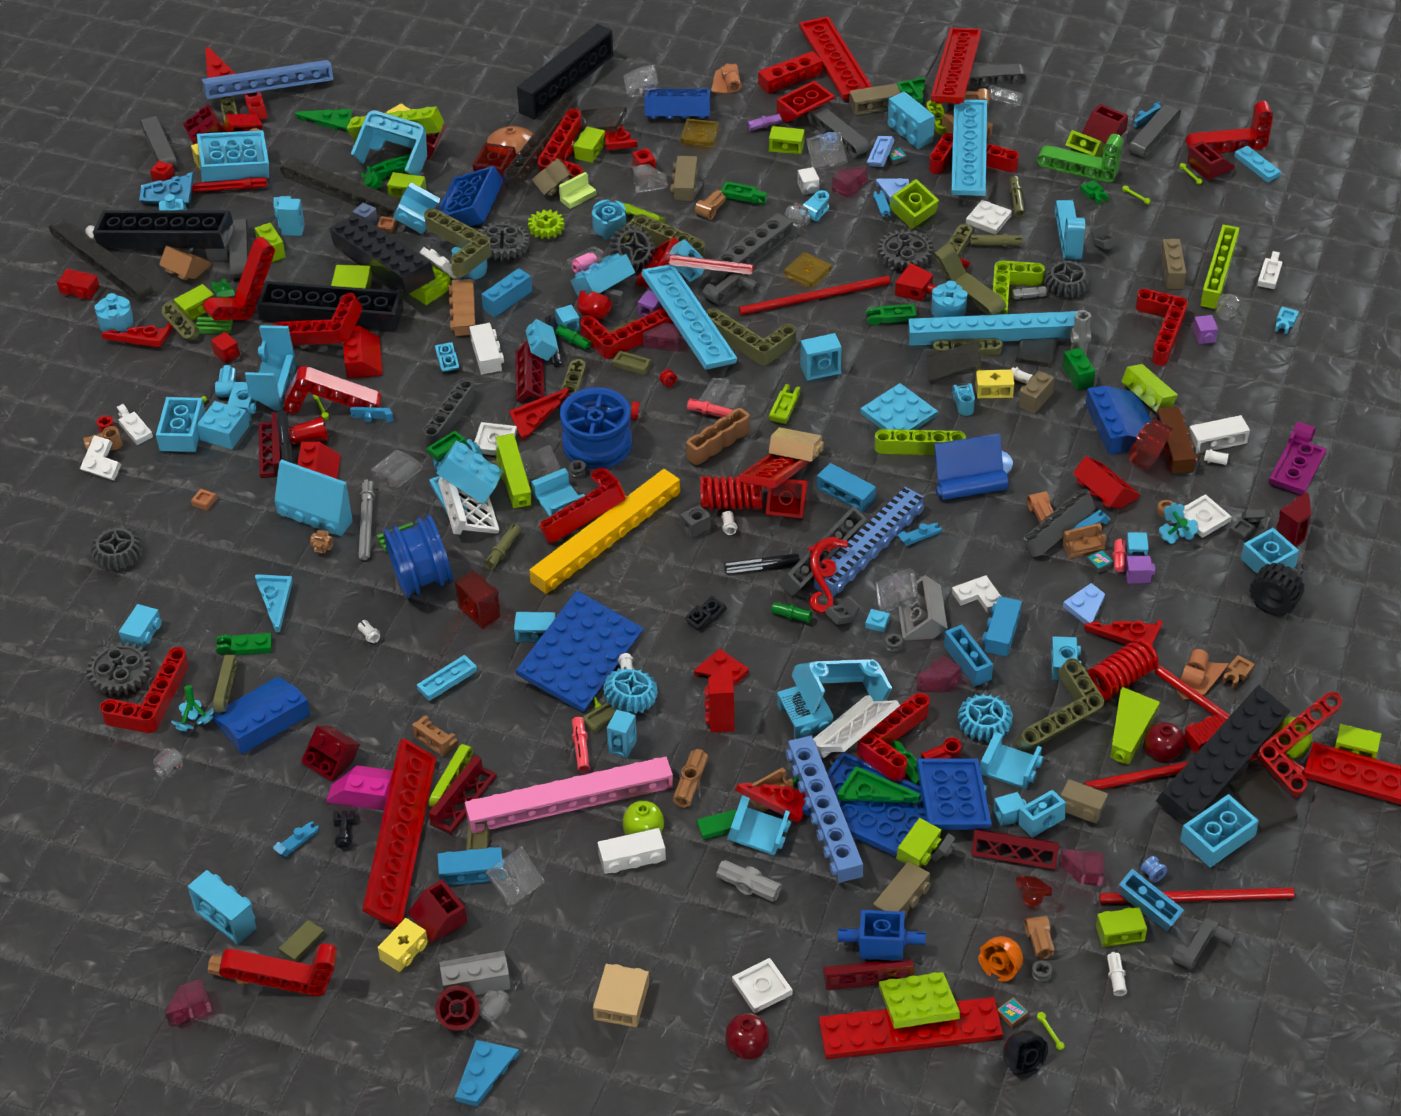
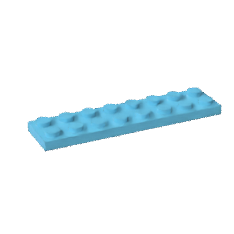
M964 100V103L954 104L952 195L985 196L987 100Z
M665 265L643 269L641 275L704 369L736 364V355L675 266Z

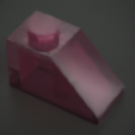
M663 323L643 333V348L679 351L682 334L675 324Z

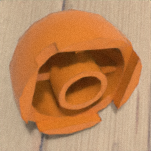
M1005 936L993 937L980 947L978 960L981 968L987 975L991 976V973L1000 977L998 981L1004 982L1014 978L1023 965V953L1014 940Z

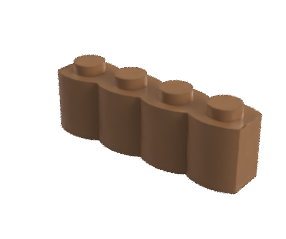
M473 279L452 280V285H449V294L453 296L449 297L450 308L453 307V309H450V319H453L450 320L451 331H454L455 336L470 335L469 326L476 325Z
M742 408L734 409L728 416L720 418L714 425L706 427L700 434L689 438L686 442L687 459L694 465H700L709 456L718 454L723 447L730 446L736 439L747 435L750 431V414Z

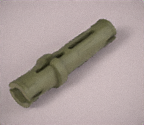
M1014 176L1009 180L1011 187L1009 191L1013 200L1014 215L1017 218H1022L1025 215L1022 198L1023 188L1020 186L1019 177Z
M1004 233V235L971 234V245L1022 246L1023 235H1007V233Z
M511 524L500 542L491 549L489 557L484 561L487 569L494 570L498 562L504 559L506 551L521 533V528L517 524L515 526Z

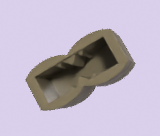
M556 159L532 180L544 196H552L558 191L557 188L560 184L570 180L572 174L560 159Z

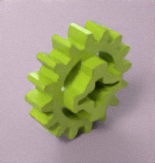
M542 210V213L536 211V215L532 214L531 218H528V230H530V234H535V237L541 236V239L544 237L550 239L551 236L556 237V234H562L561 230H564V218H562V214L558 215V211L552 213V210L548 212Z

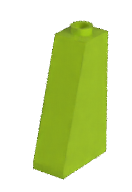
M513 433L496 436V462L503 471L501 477L512 507L514 509L531 505V490Z
M1122 687L1110 758L1127 765L1131 763L1145 738L1146 732L1158 716L1159 701Z

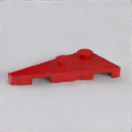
M209 47L205 48L207 78L236 74Z
M606 113V150L638 147L637 140H633L630 133L625 131V128L619 123L616 124L614 118Z
M167 323L165 328H156L154 325L127 328L128 332L116 333V329L102 332V339L161 347L172 332L173 326L171 323Z
M568 388L509 411L522 441L570 396Z
M1156 620L1154 624H1144L1143 621H1113L1112 625H1100V622L1085 623L1084 631L1126 645L1136 638H1143L1153 646L1163 621Z
M739 783L735 786L736 792L783 816L785 811H789L788 818L797 823L802 819V807L804 806L805 796L804 793L800 794L799 790L792 789L791 786L780 787L778 785L763 784L761 787L752 786V783Z

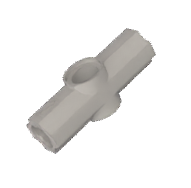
M1079 310L1075 314L1074 326L1070 330L1071 350L1081 347L1087 356L1088 343L1091 342V314L1085 310Z
M727 860L720 863L716 873L717 878L736 885V888L745 895L754 893L772 902L777 900L782 889V884L763 877L756 868L751 866L743 868Z

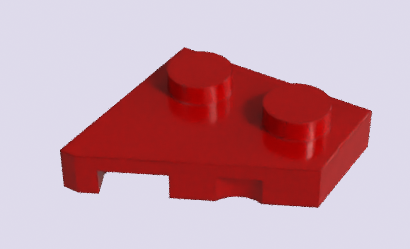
M719 648L694 669V676H711L727 661H731L733 685H736L749 674V668Z

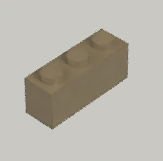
M897 84L852 90L849 95V104L854 115L888 110L889 98L901 92Z
M677 156V163L674 162L673 172L675 173H672V183L674 184H671L670 190L671 194H674V201H694L698 170L697 156Z
M1163 239L1161 261L1166 289H1184L1186 269L1180 239Z
M908 861L873 903V910L905 912V920L907 912L910 908H915L919 897L928 892L931 886L929 882L930 873Z

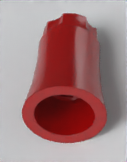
M323 416L294 425V427H289L291 445H300L301 442L328 441Z

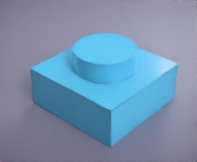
M871 609L865 622V628L884 632L890 619V613Z

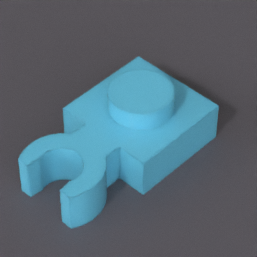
M1282 307L1276 319L1275 331L1278 332V329L1283 328L1285 329L1284 334H1287L1289 327L1294 326L1299 311Z

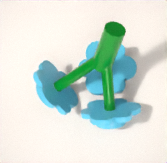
M1172 503L1164 508L1165 519L1167 521L1170 520L1172 523H1177L1175 527L1164 524L1159 528L1162 539L1170 544H1174L1179 538L1176 534L1177 529L1180 531L1179 536L1185 537L1187 540L1193 539L1194 534L1198 533V522L1194 519L1183 518L1185 507L1182 504Z
M191 685L184 687L186 702L179 706V710L182 712V721L171 720V723L176 725L175 728L180 732H187L188 729L194 728L191 725L185 724L187 717L190 720H195L201 714V717L196 721L198 725L201 723L206 724L213 718L214 708L204 712L201 709V702L194 699L193 687Z

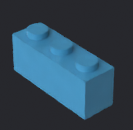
M518 268L481 294L483 310L496 317L532 292L531 276Z
M831 463L817 475L818 490L850 507L855 506L862 513L876 500V486Z
M999 596L997 604L993 603L991 610L993 617L988 618L986 628L989 630L984 632L982 643L985 644L984 652L1008 657L1021 615L1022 601Z
M961 624L945 631L944 648L973 686L976 687L992 680L993 663L965 627Z
M501 847L438 853L439 879H443L448 886L504 880Z
M1133 869L1130 870L1115 890L1136 908L1140 907L1143 914L1166 932L1184 911L1183 908Z

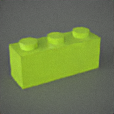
M1143 364L1127 367L1121 380L1124 385L1156 413L1159 408H1172L1178 396L1177 393Z

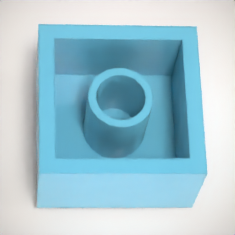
M835 333L801 340L800 367L807 381L841 374L842 347Z
M214 401L197 424L200 440L233 449L250 426L247 410Z
M1271 528L1244 543L1241 560L1255 573H1258L1265 564L1271 565V563H1276L1277 565L1281 563L1285 567L1289 566L1292 569L1296 567L1299 550L1278 531Z

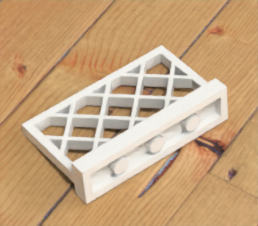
M440 477L438 483L453 534L461 535L462 530L498 534L499 527L489 497L482 504ZM459 493L463 494L465 497H467V499H464L461 496H459ZM471 500L472 502H474V503L477 504L478 506H477V507L473 506L471 503H469V501ZM463 506L471 510V512H467L463 509ZM480 508L484 509L485 511L488 512V514L486 515L485 513H483V512H482L481 510H479V509H480ZM475 513L476 515H478V516L481 517L482 519H481V520L477 519L476 517L473 516V514ZM467 519L472 521L474 524H467ZM486 521L492 526H487L483 522Z
M870 695L863 697L813 738L820 757L825 758L831 752H845L900 706L898 701H873Z

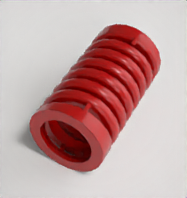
M700 476L701 507L704 510L708 506L710 510H714L715 505L718 510H721L722 507L728 510L730 506L732 510H735L737 504L738 509L742 510L744 502L747 510L751 509V503L754 510L762 509V485L747 486L744 482H739V476H735L734 481L732 476H728L727 480L724 476H721L720 479L717 476H714L713 479L710 476Z
M1136 638L1125 647H1122L1114 654L1088 669L1087 673L1103 696V699L1108 700L1118 694V692H1121L1122 687L1127 688L1130 684L1155 670L1159 665V659L1155 649L1148 641L1143 638Z

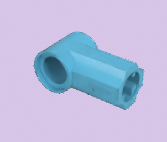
M224 365L220 369L219 380L215 383L217 398L230 397L236 379V369L230 365Z

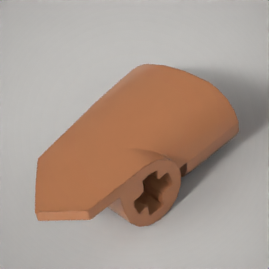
M727 63L715 71L711 88L712 93H734L741 89L742 84L736 63Z
M1195 649L1190 655L1188 664L1185 665L1181 680L1204 696L1227 669L1229 663L1209 662V655L1206 651ZM1177 690V693L1184 701L1190 700V698Z

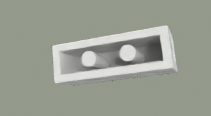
M490 323L469 326L471 343L480 373L487 374L502 371L501 363H504L503 353H499L501 351L499 341H495L497 340L495 329L492 330Z
M1241 415L1189 426V439L1193 441V450L1196 454L1204 453L1210 449L1213 451L1248 443L1250 429Z
M659 828L597 842L598 855L604 874L638 868L652 863L656 864L666 860L665 845Z

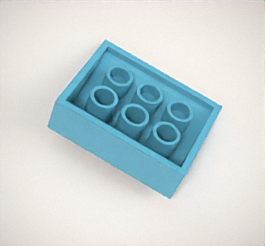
M263 130L197 134L202 182L249 179V177H252V179L269 178V161Z
M281 459L274 500L277 514L308 524L314 528L329 531L330 534L342 536L353 522L346 482Z

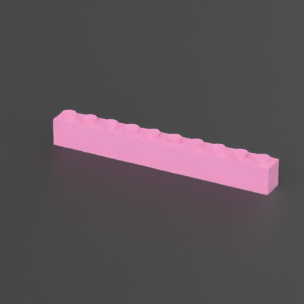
M667 757L654 758L648 761L636 762L626 766L614 767L604 771H596L586 775L574 776L564 780H556L542 785H534L524 789L466 801V816L472 833L484 831L485 824H474L476 822H487L488 828L491 830L673 788V774Z

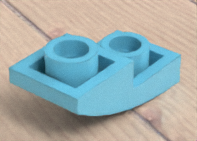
M453 343L435 345L441 371L447 372L459 369Z

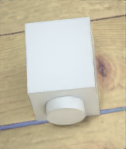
M814 167L798 170V185L803 195L819 191V177Z

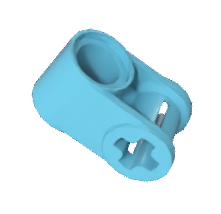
M824 190L817 191L803 204L801 214L814 221H818L829 210V204L827 203L829 193Z
M968 383L964 386L953 385V399L959 414L963 416L972 415L975 403L972 384Z

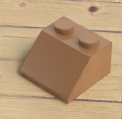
M166 246L159 265L165 268L164 271L171 274L177 273V277L188 280V278L196 279L211 266L212 262L188 251Z

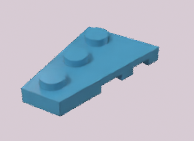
M193 172L187 173V175L182 177L175 176L170 180H159L141 185L139 201L141 203L159 204L160 201H165L164 197L166 195L173 194L175 199H183L185 205H190L194 180Z
M476 1040L455 1095L456 1102L478 1106L492 1089L493 1083L497 1078L505 1073L510 1062L518 1057L519 1049Z

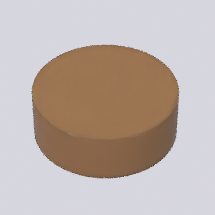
M1170 500L1160 501L1157 506L1158 515L1165 518L1164 508L1174 502Z

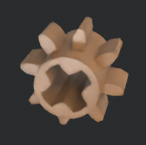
M318 530L317 533L312 534L310 546L315 547L314 552L326 553V550H331L333 537L329 536V531Z

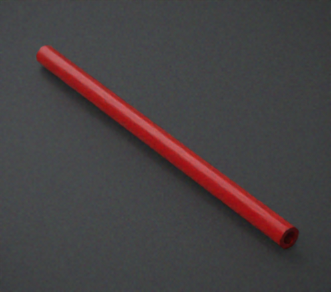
M883 276L739 307V314L745 315L890 284L889 276Z
M1161 665L1156 668L1154 672L1156 675L1213 716L1219 713L1225 721L1231 716ZM1270 750L1264 751L1269 756L1274 757ZM1285 755L1303 775L1305 768Z
M1260 748L1249 760L1258 759ZM1188 762L1084 782V785L1100 790L1176 775Z
M1294 888L1161 891L1174 902L1294 898ZM1099 893L1100 904L1130 903L1118 893Z

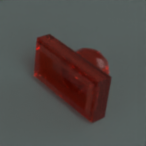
M1036 876L1016 877V885L1024 890L1022 898L1027 906H1039L1043 901V896H1052V888Z

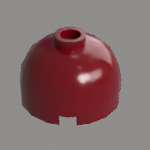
M1160 722L1150 727L1146 732L1143 748L1147 756L1149 754L1154 757V761L1165 764L1173 763L1184 753L1185 737L1178 726L1168 722Z
M456 985L448 987L440 993L436 1000V1017L441 1025L447 1029H467L474 1024L479 1015L478 998L472 990L465 986Z
M743 1013L734 1017L729 1022L725 1033V1044L728 1051L737 1054L738 1058L741 1059L760 1057L766 1047L768 1048L769 1029L766 1022L752 1013Z

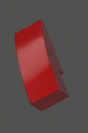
M260 91L243 94L248 113H257L260 120L266 119L267 113Z

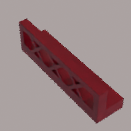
M526 341L515 351L516 401L523 403L529 396L535 400L544 397L543 359L539 356L536 358L531 353L529 343Z
M271 412L272 422L259 423L260 478L278 477L279 462L282 457L276 418L277 412ZM272 428V431L268 434L263 431V429ZM268 440L272 441L270 446H266L264 443ZM268 453L272 454V457L270 459H267L264 456ZM269 465L274 469L272 471H264Z
M474 755L429 811L431 826L452 835L466 817L465 808L454 811V807L466 801L480 799L494 782L497 774L483 768L482 758ZM480 774L489 777L486 781L477 783V778ZM468 790H477L475 795L466 797L465 793ZM454 818V822L450 827L442 823L445 819Z
M975 830L971 855L1055 869L1060 843L988 830ZM978 839L986 840L992 848L985 853L976 851ZM991 841L998 842V844L994 846ZM1002 843L1008 844L1012 852L1007 856H1002L996 847ZM1012 845H1016L1019 847L1017 849H1014ZM1022 847H1028L1034 855L1026 860L1022 859L1017 851ZM1033 848L1040 849V851L1036 853ZM994 850L996 854H990L989 852ZM1044 850L1054 852L1052 864L1043 863L1038 855ZM1013 854H1015V855L1017 856V858L1010 857V856L1013 855ZM1036 857L1039 862L1032 861V859Z
M905 958L903 961L885 960L823 967L826 990L879 985V981L914 976V963L910 961V958Z

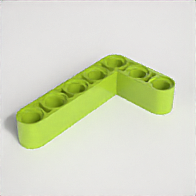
M998 261L995 263L993 291L1004 300L1007 306L997 315L1008 313L1009 285L1041 286L1044 283V265L1014 261Z
M882 429L875 433L874 449L879 454L935 455L934 444L966 439V436L961 431Z

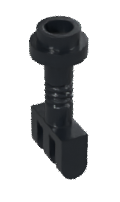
M350 810V816L348 817L347 811H342V817H339L338 811H334V826H340V834L335 837V844L339 849L344 850L352 844V838L348 834V825H355V810Z

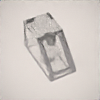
M651 165L632 167L633 184L636 193L669 188L666 175Z

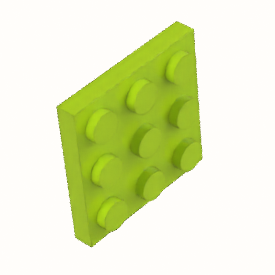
M943 972L879 981V990L894 1029L960 1019V1011Z

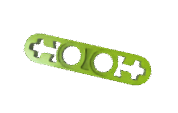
M464 744L459 746L431 794L429 800L430 807L433 808L469 763L473 754L471 746Z

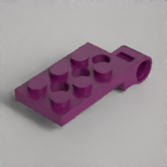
M1297 421L1289 437V442L1269 478L1268 484L1301 495L1306 493L1327 451L1326 448L1311 444L1316 427Z

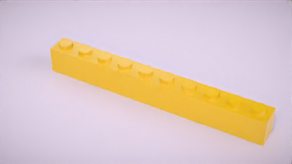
M666 469L661 470L629 494L623 502L609 509L529 569L530 583L545 594L556 589L559 584L569 579L572 574L583 568L593 558L598 557L601 552L611 547L613 543L624 537L647 517H650L659 508L664 507L672 498L677 497L681 492L680 479Z

